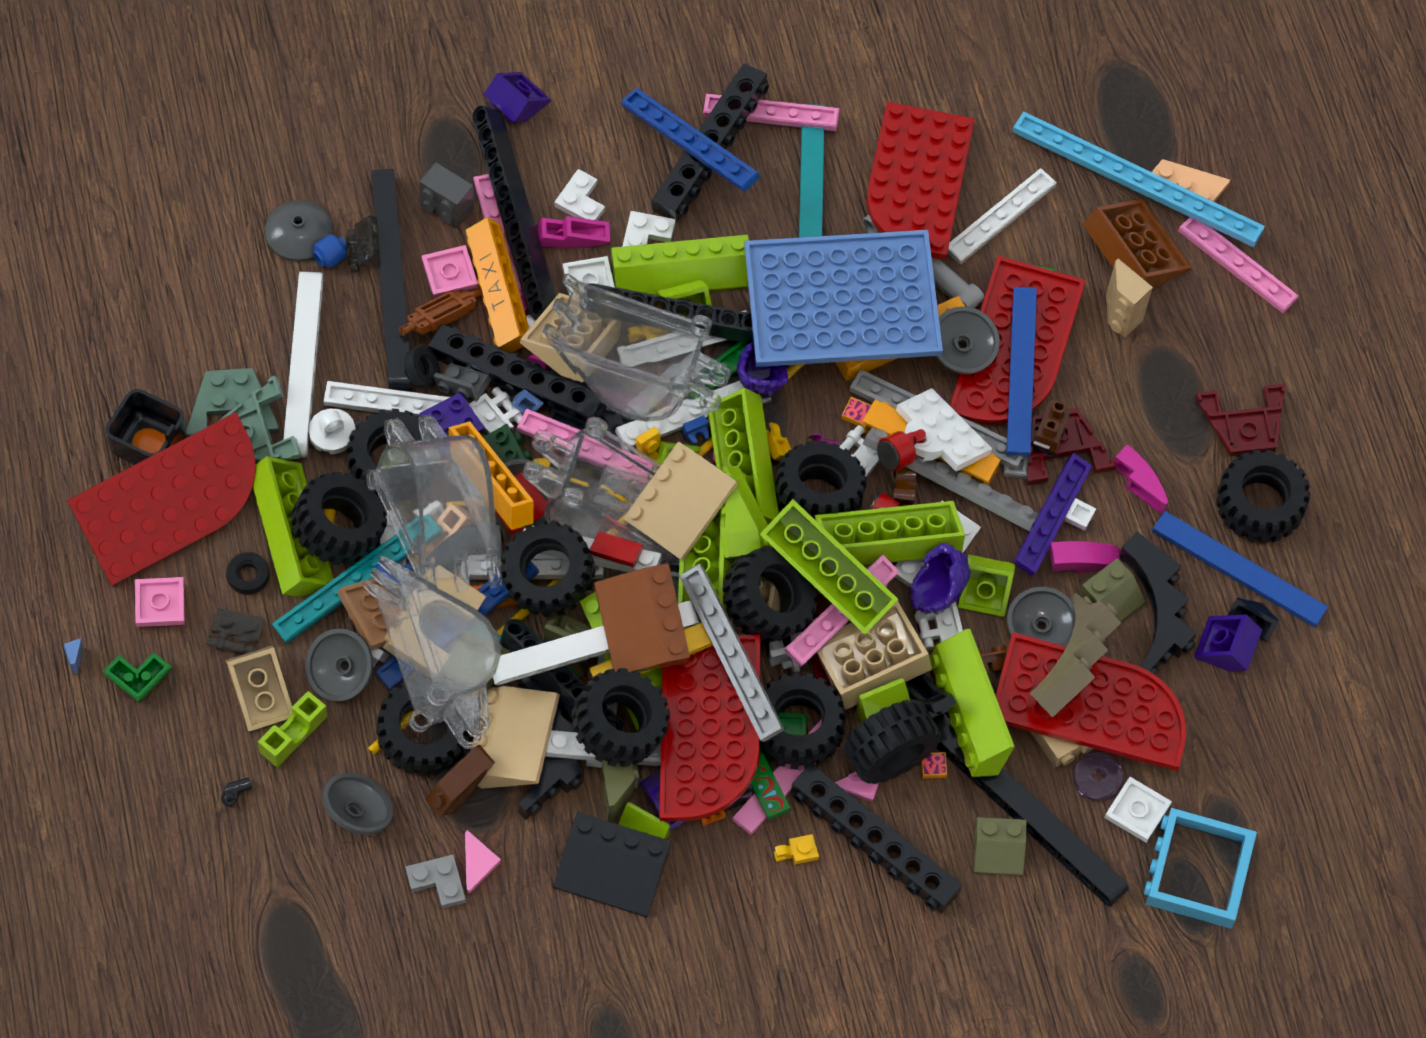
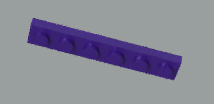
M1075 453L1068 457L1013 561V564L1031 576L1037 572L1051 542L1056 536L1092 467L1091 464Z

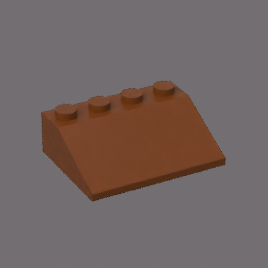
M1143 199L1096 207L1083 224L1089 236L1097 244L1101 253L1112 267H1114L1115 261L1120 259L1153 288L1191 269L1189 263Z
M669 563L642 568L594 582L611 662L615 672L619 668H626L630 673L633 670L644 672L685 664L689 660L690 654Z

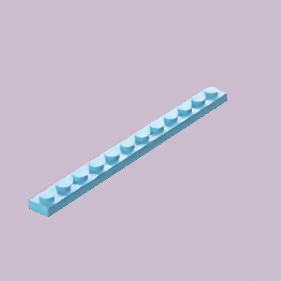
M1026 112L1022 113L1013 127V133L1249 246L1254 247L1264 231V225Z

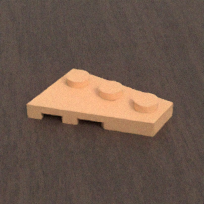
M1164 159L1152 171V173L1213 202L1219 198L1230 183V179Z

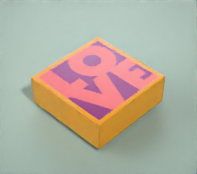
M851 397L841 419L854 425L862 426V421L871 405Z
M946 752L931 753V755L921 761L922 779L947 778Z

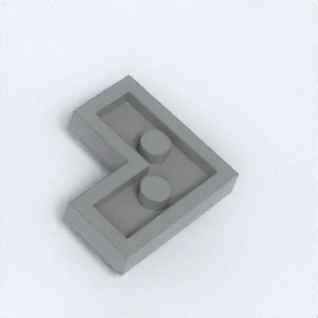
M454 855L405 866L411 892L436 886L442 909L466 903Z

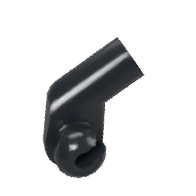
M249 777L226 785L221 796V801L225 806L234 805L240 792L252 789Z

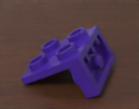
M461 393L420 413V417L424 419V425L429 424L432 434L435 435L437 453L444 462L452 458V454L448 450L449 427L470 421L479 433L484 430V425Z

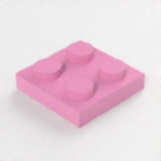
M466 245L421 256L434 299L449 291L455 293L459 290L468 291L478 288V282Z
M183 577L135 579L136 627L185 625Z

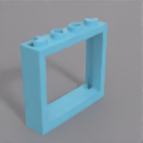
M1171 808L1169 815L1163 816L1160 826L1164 833L1163 837H1158L1154 851L1159 853L1157 860L1152 859L1149 873H1152L1153 877L1151 882L1147 881L1145 885L1144 895H1147L1145 905L1232 929L1236 920L1257 832ZM1175 824L1242 842L1226 911L1158 891Z

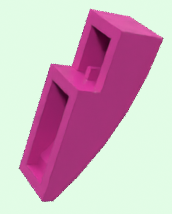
M566 216L564 220L541 218L536 225L541 247L583 248L610 243V224L605 221Z
M1127 444L1115 458L1116 470L1128 478L1126 484L1128 490L1160 514H1163L1169 502L1163 486L1149 464Z
M1084 541L1051 542L1049 548L1053 572L1074 570L1075 574L1098 572L1118 558L1120 560L1118 546L1105 543Z

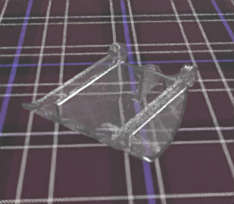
M565 274L562 282L571 295L567 304L559 298L555 299L553 308L561 318L557 329L549 323L545 324L543 333L575 375L578 373L607 407L627 418L645 422L664 420L674 415L679 407L715 412L719 409L722 401L721 396L705 387V384L719 387L725 386L729 381L731 371L724 364L700 352L704 339L708 337L712 328V322L709 318L696 315L693 319H689L578 281L570 274ZM696 324L702 325L706 329H700L696 327ZM714 373H721L724 377H718ZM705 398L712 399L715 403L709 402Z
M432 415L418 417L422 440H415L399 418L386 420L384 432L388 445L380 457L377 468L367 471L366 482L369 490L377 491L418 580L421 581L424 596H436V579L454 577L457 592L469 591V575L487 573L490 588L501 587L502 575L500 566L503 565L500 560L502 555L500 525H496L490 465L482 446L476 438L470 435L448 437Z
M596 417L588 418L585 428L574 434L568 441L547 431H537L532 441L533 448L557 467L558 470L552 467L547 468L536 462L526 461L522 475L548 497L545 507V519L548 524H550L551 520L559 521L561 526L567 524L572 527L573 531H578L581 536L595 539L600 531L643 544L644 550L661 553V563L679 566V558L639 532L623 519L631 507L600 487L601 484H605L634 504L661 464L607 431V423Z
M381 555L378 563L389 575L374 568L370 575L382 587L368 580L363 587L378 601L414 709L409 718V725L414 731L424 732L430 725L446 721L458 743L464 748H473L478 744L481 736L487 732L490 725L486 686L496 673L500 660L499 637L490 621L475 608L437 588L436 584ZM415 715H424L427 718V724L424 726L418 725L414 719ZM480 721H481V722L483 723V725H484V729H483L482 731H481ZM467 730L470 735L476 737L475 741L467 742L463 738V732Z

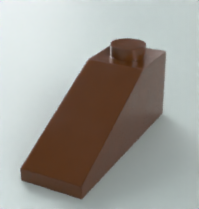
M477 745L434 786L425 798V801L439 817L458 812L494 765V760L481 745Z

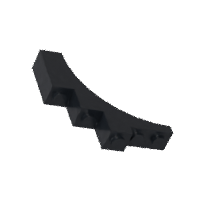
M1136 531L1122 546L1120 558L1140 579L1151 602L1154 615V637L1149 654L1140 667L1156 675L1159 671L1157 667L1161 663L1166 664L1173 655L1179 658L1184 652L1188 654L1196 644L1194 639L1197 632L1181 621L1188 611L1186 606L1189 600L1173 587L1180 578L1178 573L1181 565Z
M532 676L518 679V686L520 688L546 691ZM559 703L552 730L574 732L572 725L566 720L570 719L571 715ZM545 756L539 783L534 784L530 792L518 804L519 814L526 820L530 815H536L543 807L542 804L548 798L550 800L559 793L560 788L566 793L572 788L576 790L584 781V767L575 759Z

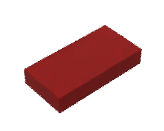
M599 531L589 550L593 556L634 568L643 551V544Z

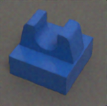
M703 415L686 422L682 426L681 433L684 439H688L692 445H697L698 441L695 437L697 435H701L705 441L709 439L708 422Z

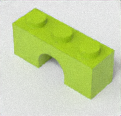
M309 691L291 707L292 713L281 727L278 728L276 725H273L258 741L259 753L277 768L327 718L326 705Z

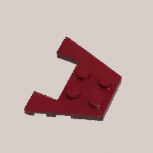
M1285 384L1264 386L1265 408L1227 412L1221 411L1217 391L1196 393L1195 399L1229 456H1237L1244 453L1251 454L1253 450H1260L1261 453H1265L1266 450L1276 451Z
M1078 408L1071 409L1069 421L1054 457L1032 449L1044 414L1032 417L1027 485L1048 482L1049 477L1044 462L1045 459L1067 456L1072 453L1089 452L1095 473L1116 469V462L1113 458L1109 457L1105 446L1095 437L1093 429Z

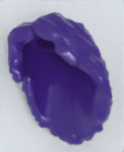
M754 341L746 345L737 363V375L739 376L740 383L744 388L759 395H774L775 391H779L788 382L786 366L756 367Z
M940 543L926 554V557L923 559L924 566L920 568V571L911 583L910 598L912 607L916 611L920 610V612L925 614L934 612L936 615L944 612V610L958 600V597L961 596L969 581L971 571L968 565V557L947 543Z

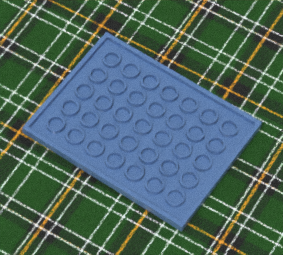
M928 230L744 241L756 367L941 356L943 354Z

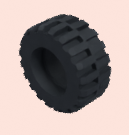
M392 408V412H386L383 409L378 410L377 415L371 413L366 416L365 422L360 420L356 424V430H352L349 436L350 441L347 443L348 467L350 474L354 475L353 478L358 480L361 478L366 481L365 484L369 487L372 486L376 490L375 494L377 496L380 495L384 502H387V499H393V502H400V498L404 497L406 500L413 498L414 493L421 494L425 490V485L431 484L433 475L437 471V441L435 435L432 434L429 424L424 425V419L420 416L414 418L413 413L405 410L404 413H401L399 409ZM391 442L404 444L415 453L409 463L392 469L377 465L370 456L376 448Z
M809 441L806 442V445L799 444L794 447V450H789L779 463L774 484L778 508L782 511L793 499L813 519H815V515L859 511L867 485L864 467L860 465L861 462L856 456L852 457V453L846 448L844 450L841 449L838 444H827V441H820L819 443ZM808 479L825 480L834 485L838 491L818 493L807 488L802 481Z
M1253 450L1251 455L1248 453L1241 454L1239 459H1234L1229 464V467L1226 468L1217 491L1216 502L1220 508V517L1222 519L1226 518L1225 525L1229 529L1234 528L1235 534L1239 537L1244 535L1248 537V541L1254 542V539L1260 540V543H1268L1269 539H1272V542L1281 540L1282 535L1284 537L1291 535L1293 530L1297 529L1300 525L1310 500V492L1308 491L1310 486L1308 480L1304 479V471L1301 468L1297 469V463L1292 459L1290 461L1285 459L1286 455L1281 453L1275 455L1271 450H1266L1265 453H1261L1260 450ZM1253 483L1269 485L1279 492L1284 505L1272 510L1260 509L1252 505L1245 498L1242 488Z
M333 472L332 475L325 473L320 475V477L313 478L303 489L292 511L291 524L294 526L292 530L295 537H299V544L302 547H306L308 549L307 553L311 556L316 555L320 561L324 563L329 561L331 565L343 563L346 566L360 561L375 549L387 526L386 507L382 506L384 502L380 495L377 496L375 494L376 490L372 486H367L365 484L366 481L361 478L359 480L353 478L354 475L351 474L342 475L341 472ZM323 509H334L344 513L353 521L356 529H345L333 524L325 516Z
M545 520L537 521V526L532 527L531 524L524 526L526 530L522 533L519 530L513 534L515 538L513 542L508 540L505 545L507 552H503L500 560L503 565L500 566V572L510 596L522 609H528L534 615H538L541 612L544 617H551V612H556L559 616L565 614L564 609L570 607L571 611L577 607L576 602L587 597L585 592L586 590H591L593 586L591 579L595 577L594 559L586 541L583 540L578 531H573L572 527L567 524L561 526L559 521L551 520L550 524H546ZM548 550H556L566 554L570 565L567 574L561 581L547 587L535 586L529 582L526 570L530 561L537 554Z
M763 546L741 557L731 565V569L725 575L727 581L723 582V591L725 592L723 601L728 607L726 612L728 616H732L734 619L733 624L737 628L741 627L743 629L742 633L745 635L759 634L761 641L764 640L767 643L780 641L803 629L813 618L812 613L816 611L817 603L814 602L817 600V591L773 547ZM760 576L772 582L778 590L781 598L780 612L770 608L763 600L759 590Z
M619 668L617 672H615V669H608L604 673L595 675L576 698L571 713V718L574 720L572 729L578 733L576 736L578 743H583L585 746L584 750L588 754H594L596 756L595 759L599 762L603 760L608 761L607 765L616 766L617 763H620L621 767H628L631 763L636 765L641 763L644 758H648L664 739L670 725L668 722L670 710L665 709L668 705L666 697H661V689L658 686L654 687L651 684L652 680L647 676L643 678L640 676V672L634 670L630 673L626 668ZM616 702L630 709L638 721L639 732L626 733L614 728L606 720L602 704Z
M793 672V676L789 677L785 673L779 676V681L776 682L772 679L768 682L767 689L764 688L777 715L787 707L804 705L812 708L820 715L822 724L815 732L809 735L794 736L782 731L765 742L760 740L761 751L766 750L765 756L770 760L776 758L777 764L783 767L785 763L791 764V769H798V765H804L806 769L812 763L817 762L818 765L824 763L826 756L831 758L836 753V747H840L845 730L846 713L845 708H843L844 702L842 697L837 695V689L833 685L828 687L827 680L819 677L817 680L814 678V674L808 672L806 676L800 675V672Z
M414 678L412 684H409L408 681L402 682L399 689L393 688L389 692L388 698H384L381 704L376 727L379 747L384 749L383 755L387 760L393 759V765L398 769L401 766L405 767L406 773L412 774L413 770L419 771V776H427V771H432L433 774L441 773L443 767L448 769L453 766L454 760H459L463 750L466 749L471 729L470 712L466 710L467 703L464 699H459L460 693L455 688L450 691L448 684L443 681L440 685L434 683L435 679L428 678L427 682H421V678ZM416 709L434 711L445 721L447 726L446 734L441 740L432 744L415 743L403 734L401 730L402 718L407 713Z
M912 699L910 701L904 700L901 703L897 702L887 708L885 707L878 713L869 716L867 720L862 721L856 729L850 732V736L846 738L844 752L862 781L869 784H878L908 772L912 767L917 766L923 759L931 755V752L940 743L941 732L923 703Z

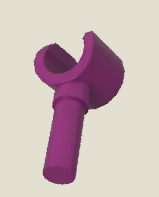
M814 433L807 437L813 439L815 443L827 441V444L833 445L835 443L841 445L839 441L824 439L820 433Z

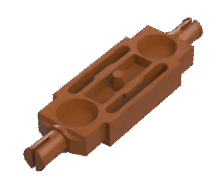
M478 287L470 292L465 290H459L455 293L449 291L415 308V313L407 316V324L399 327L400 334L405 336L412 331H416L423 335L429 331L433 332L439 329L442 324L447 325L465 316L469 311L476 308L475 299L483 296L482 288Z

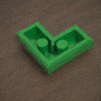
M154 652L138 669L121 655H118L103 670V674L140 703L172 671V666Z

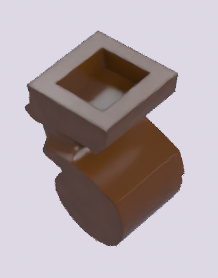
M907 467L897 470L893 499L900 503L899 506L914 505L916 472Z

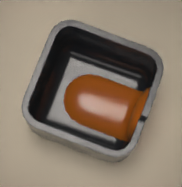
M131 390L125 396L106 426L109 448L116 456L135 465L185 439L186 425L184 414L179 407L144 390Z

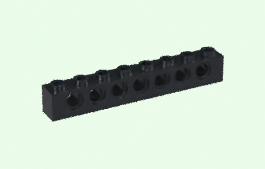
M743 63L698 131L725 150L727 147H731L734 143L735 135L744 128L747 117L756 110L761 96H765L769 89L767 73ZM684 151L652 199L654 212L664 217L675 219V222H678L681 216H685L688 212L689 204L693 198L696 199L703 183L710 179L712 169Z
M442 324L428 345L438 361L447 365L453 363L488 374L491 379L490 384L515 395L525 389L544 402L542 407L592 429L606 408L605 395L599 390L589 389L578 381L566 379L556 371L550 372L536 362L525 361L515 353H507L495 344L489 345L474 335H466L456 327H448ZM557 391H563V392L560 393V394H556V393H555V392H557ZM577 400H584L583 402L576 403Z
M810 764L792 783V797L798 803L807 805L815 817L818 819L823 818L829 823L830 828L835 833L843 834L848 838L849 843L855 849H861L867 854L871 862L884 867L892 879L900 880L912 895H918L925 900L924 903L931 910H937L942 914L960 894L962 884L813 764ZM818 791L821 792L824 796L821 798L814 797L812 793ZM837 806L842 809V812L835 813L830 808ZM855 821L860 823L861 827L853 828L849 823ZM877 837L880 842L872 843L868 838ZM895 852L899 855V857L893 859L890 858L887 855V853ZM914 867L918 870V873L911 874L906 869ZM932 882L936 884L937 888L929 889L925 884Z

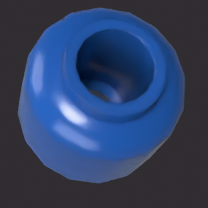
M329 234L314 244L312 254L321 267L332 268L347 257L345 249L348 246L342 237L337 238L335 235Z

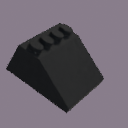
M577 812L553 888L647 918L670 853L671 841Z

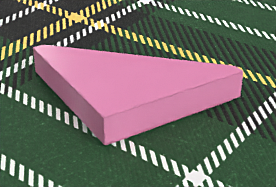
M856 772L835 782L851 796L873 802L878 784H869L862 781Z
M467 830L465 832L467 892L470 894L501 863V859Z

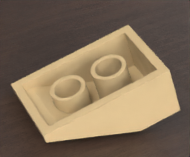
M273 646L225 660L248 731L281 722L290 717L292 704Z

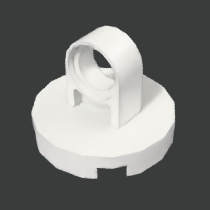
M330 408L314 415L309 423L308 433L311 444L317 450L329 452V454H337L347 449V443L350 441L349 436L352 430H356L353 419L348 413L340 409Z

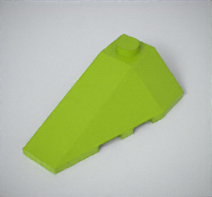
M722 467V471L739 483L726 500L725 506L721 508V515L725 516V527H721L725 558L739 560L760 547H772L760 535L768 524L740 468Z

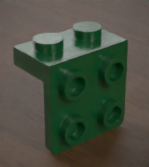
M508 424L483 437L503 463L513 459L534 461L529 450L523 449L521 444L525 442L519 431L514 432Z

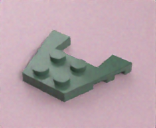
M253 368L205 372L186 430V437L208 427L207 416L226 415L239 403L243 404L252 396V392L257 388L261 389ZM269 404L263 405L262 409L269 432L279 433L278 424Z
M275 375L267 380L268 383L261 389L257 388L252 392V396L243 404L239 403L221 418L223 419L237 412L251 440L255 463L260 462L266 456L283 460L302 458L298 441L294 436L273 444L262 406L284 397L279 380Z

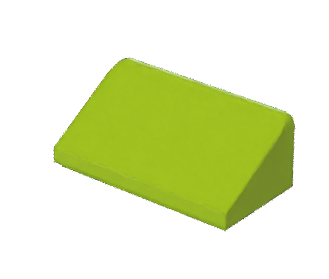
M627 802L619 825L663 839L668 838L670 834V825L668 823L660 821L654 815L631 802Z

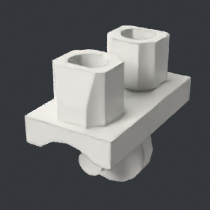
M802 632L794 633L793 635H791V642L795 640ZM782 640L769 643L768 661L770 667L782 664L783 669L791 668L793 672H800L797 663L784 651L786 647H784Z

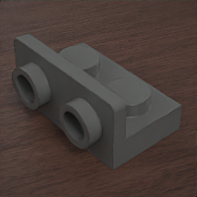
M453 363L449 364L443 375L435 373L433 376L437 388L441 392L455 395L461 393L465 400L471 399L474 401L479 400L491 381L488 374Z

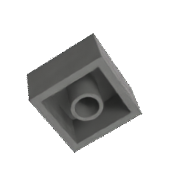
M435 163L420 180L422 207L427 212H433L440 216L445 223L459 227L474 209L473 185L440 164Z

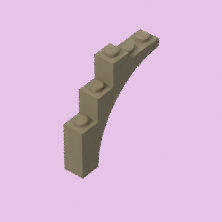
M1077 593L1070 598L1074 604L1076 614L1071 639L1052 670L1030 693L1051 717L1056 715L1095 678L1089 670L1108 651L1103 645L1105 638L1121 624L1116 617L1119 613L1110 603L1106 606L1100 600L1093 603L1087 596L1081 598Z

